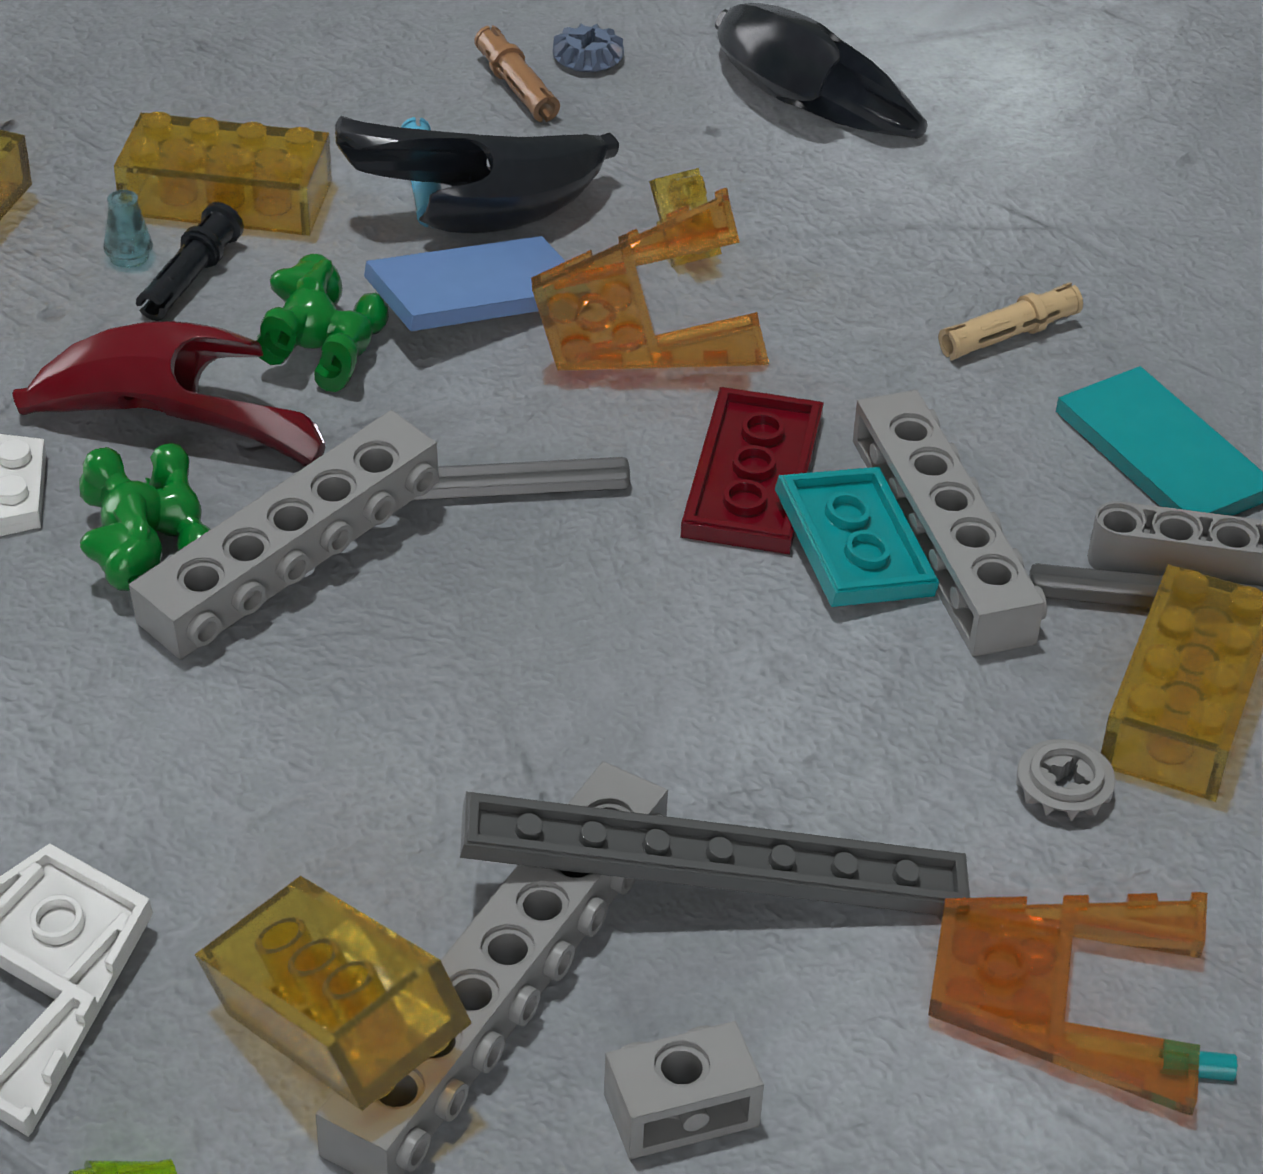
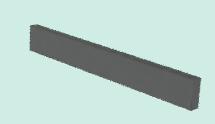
M467 791L463 802L460 858L964 919L971 907L965 853Z

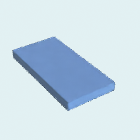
M542 236L366 261L364 277L411 332L588 303L591 291L590 286Z

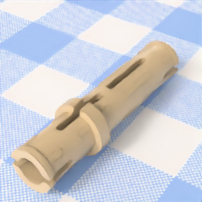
M1069 282L1037 295L1032 292L1020 296L1017 302L1010 306L986 313L964 323L941 329L938 336L940 348L946 357L954 360L972 351L996 344L1023 332L1035 334L1043 331L1049 323L1082 311L1083 298L1081 292L1076 285L1072 286V283Z

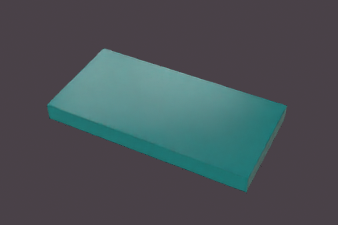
M1141 366L1058 397L1056 412L1160 507L1234 516L1263 503V471Z

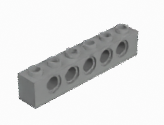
M918 390L857 400L852 441L867 468L880 467L940 582L936 592L972 657L1036 645L1041 620L1045 619L1047 615V603L1044 592L1038 585L1034 586L1024 569L1020 552L1016 548H1012L1004 536L998 515L995 512L989 511L981 497L977 480L974 477H969L960 462L956 445L952 442L949 443L940 429L936 412L933 409L929 410Z
M391 409L131 582L129 589L136 623L180 660L199 647L209 644L219 633L242 617L254 613L264 602L284 588L299 582L313 568L332 555L345 550L355 539L374 526L387 521L393 513L416 497L426 494L439 482L437 442Z

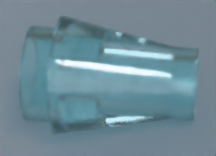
M129 190L112 192L107 197L108 212L103 251L109 256L111 263L118 267L133 268L140 266L149 259V253L153 248V241L141 213L138 196Z

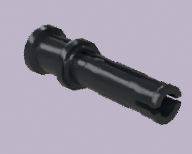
M221 202L210 203L204 209L200 223L197 226L189 227L181 236V248L175 256L170 259L150 285L136 298L137 306H142L149 299L139 310L141 314L151 320H162L202 269L217 265L223 257V248L228 243L237 241L244 231L242 218L237 211Z

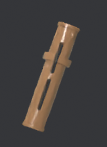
M492 25L491 30L489 26L481 28L474 38V44L489 60V67L493 74L507 82L512 91L529 109L535 120L542 122L544 118L548 122L554 119L560 110V102L547 89L531 67L527 65L522 50L517 45L509 43L496 26Z

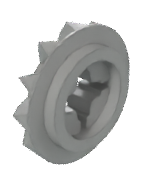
M1052 739L1039 742L1023 753L1018 763L1016 785L1024 789L1026 803H1041L1043 805L1046 816L1055 810L1064 811L1072 821L1080 811L1095 816L1103 803H1110L1116 778L1110 762L1096 749L1073 740ZM1070 771L1074 772V783L1070 782L1066 788L1057 786L1056 781L1062 780L1064 776L1067 777Z

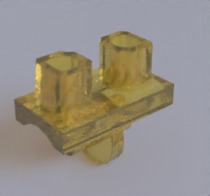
M699 168L649 181L659 216V221L656 222L658 232L663 231L672 267L721 255L720 238L717 227L713 223L706 197L703 176L700 175Z

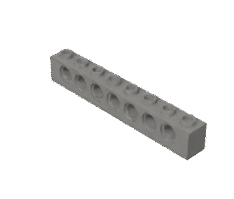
M602 761L568 804L667 816L668 789ZM517 865L317 1111L315 1116L319 1156L353 1174H403L406 1170L413 1172L423 1161L435 1131L444 1120L451 1122L457 1117L464 1106L469 1087L481 1072L489 1073L496 1066L502 1055L505 1040L517 1025L523 1027L531 1020L538 1007L541 993L552 979L559 981L564 977L572 963L577 946L586 935L593 937L599 931L606 918L608 906L618 893L626 894L632 888L636 879Z

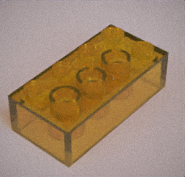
M141 112L114 164L119 214L199 224L204 209L210 203L221 202L237 211L242 218L244 229L310 236L332 182L329 132L312 131L306 127L283 128L265 126L258 122L236 123L217 121L211 117L189 118L170 116L164 112Z
M1167 565L1108 716L1101 754L1110 762L1114 771L1216 802L1263 664V591L1255 587L1244 586L1208 576L1198 571Z
M301 875L194 954L230 1017L361 1111L374 1101L388 1095L400 1080L429 1057L443 1051L454 1037L472 1024L440 959Z

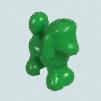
M306 255L292 268L277 270L270 277L271 290L285 301L283 308L275 307L268 310L261 321L260 333L256 341L260 343L264 355L259 358L269 365H281L288 359L296 346L307 349L321 348L322 355L319 364L314 370L315 382L325 391L337 392L345 388L355 370L357 357L369 346L372 335L379 333L389 319L388 304L376 292L365 293L355 304L353 311L336 310L335 307L342 296V280L338 270L332 264V261L323 255Z
M163 444L154 450L150 457L153 465L151 479L145 478V483L142 481H131L125 474L120 454L109 447L92 450L87 454L83 462V473L79 478L80 497L89 506L101 507L102 527L86 532L80 539V548L83 554L99 564L105 573L107 582L119 591H130L129 584L160 564L162 545L157 532L167 536L178 537L177 546L179 551L211 530L201 522V505L188 480L189 457L178 444Z

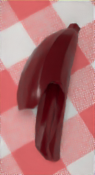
M176 321L142 322L107 329L72 344L46 364L27 388L15 389L12 392L15 405L21 415L35 412L147 408L164 412L168 416L214 426L256 440L292 458L305 467L324 455L325 442L317 424L301 412L199 394L201 374L211 362L219 358L261 357L264 354L258 341L223 328L198 323Z

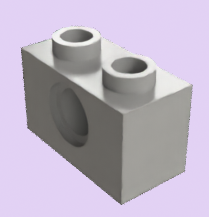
M736 1021L712 1027L698 1026L683 1034L651 1042H633L621 1049L605 1053L604 1096L629 1160L760 1126L764 1083Z

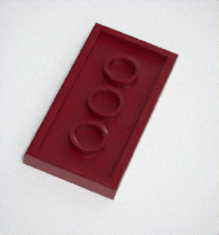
M720 387L682 518L680 538L790 555L795 531L775 491V486L779 475L809 473L822 421L824 402Z

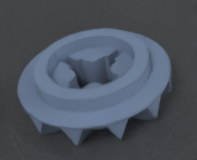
M581 23L578 28L566 27L562 33L554 36L552 53L556 61L565 67L580 72H598L611 68L622 60L624 56L623 38L615 35L614 29H600L598 24L589 27Z

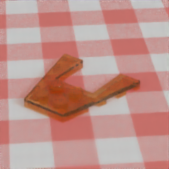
M727 188L714 192L715 199L692 210L689 205H686L666 214V222L639 234L636 228L619 236V244L593 255L592 250H589L531 277L532 291L557 371L769 364L758 312L656 335L637 267L740 243Z
M1191 892L1189 901H1158L1157 893L1127 894L1126 902L1089 903L1088 895H1064L1062 904L1027 905L1028 896L945 898L928 1015L1180 1113L1193 1116L1198 1094L1200 1045L1065 1022L1073 937L1201 958L1205 944L1208 893Z

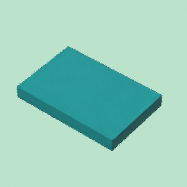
M880 467L778 476L775 491L831 607L935 597L940 582Z

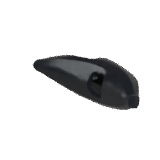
M763 3L739 4L731 7L729 10L724 9L718 15L715 28L718 30V39L724 53L746 78L767 94L784 103L802 108L829 121L851 128L915 139L925 134L928 127L927 120L892 79L872 60L842 41L821 23L795 11Z
M340 116L335 124L336 145L356 170L382 177L434 182L452 186L438 190L430 195L426 212L419 218V221L439 230L457 233L497 232L515 229L544 219L574 201L597 176L604 160L615 157L619 150V142L611 133L602 135L577 134L534 137L493 136L394 127L366 123Z

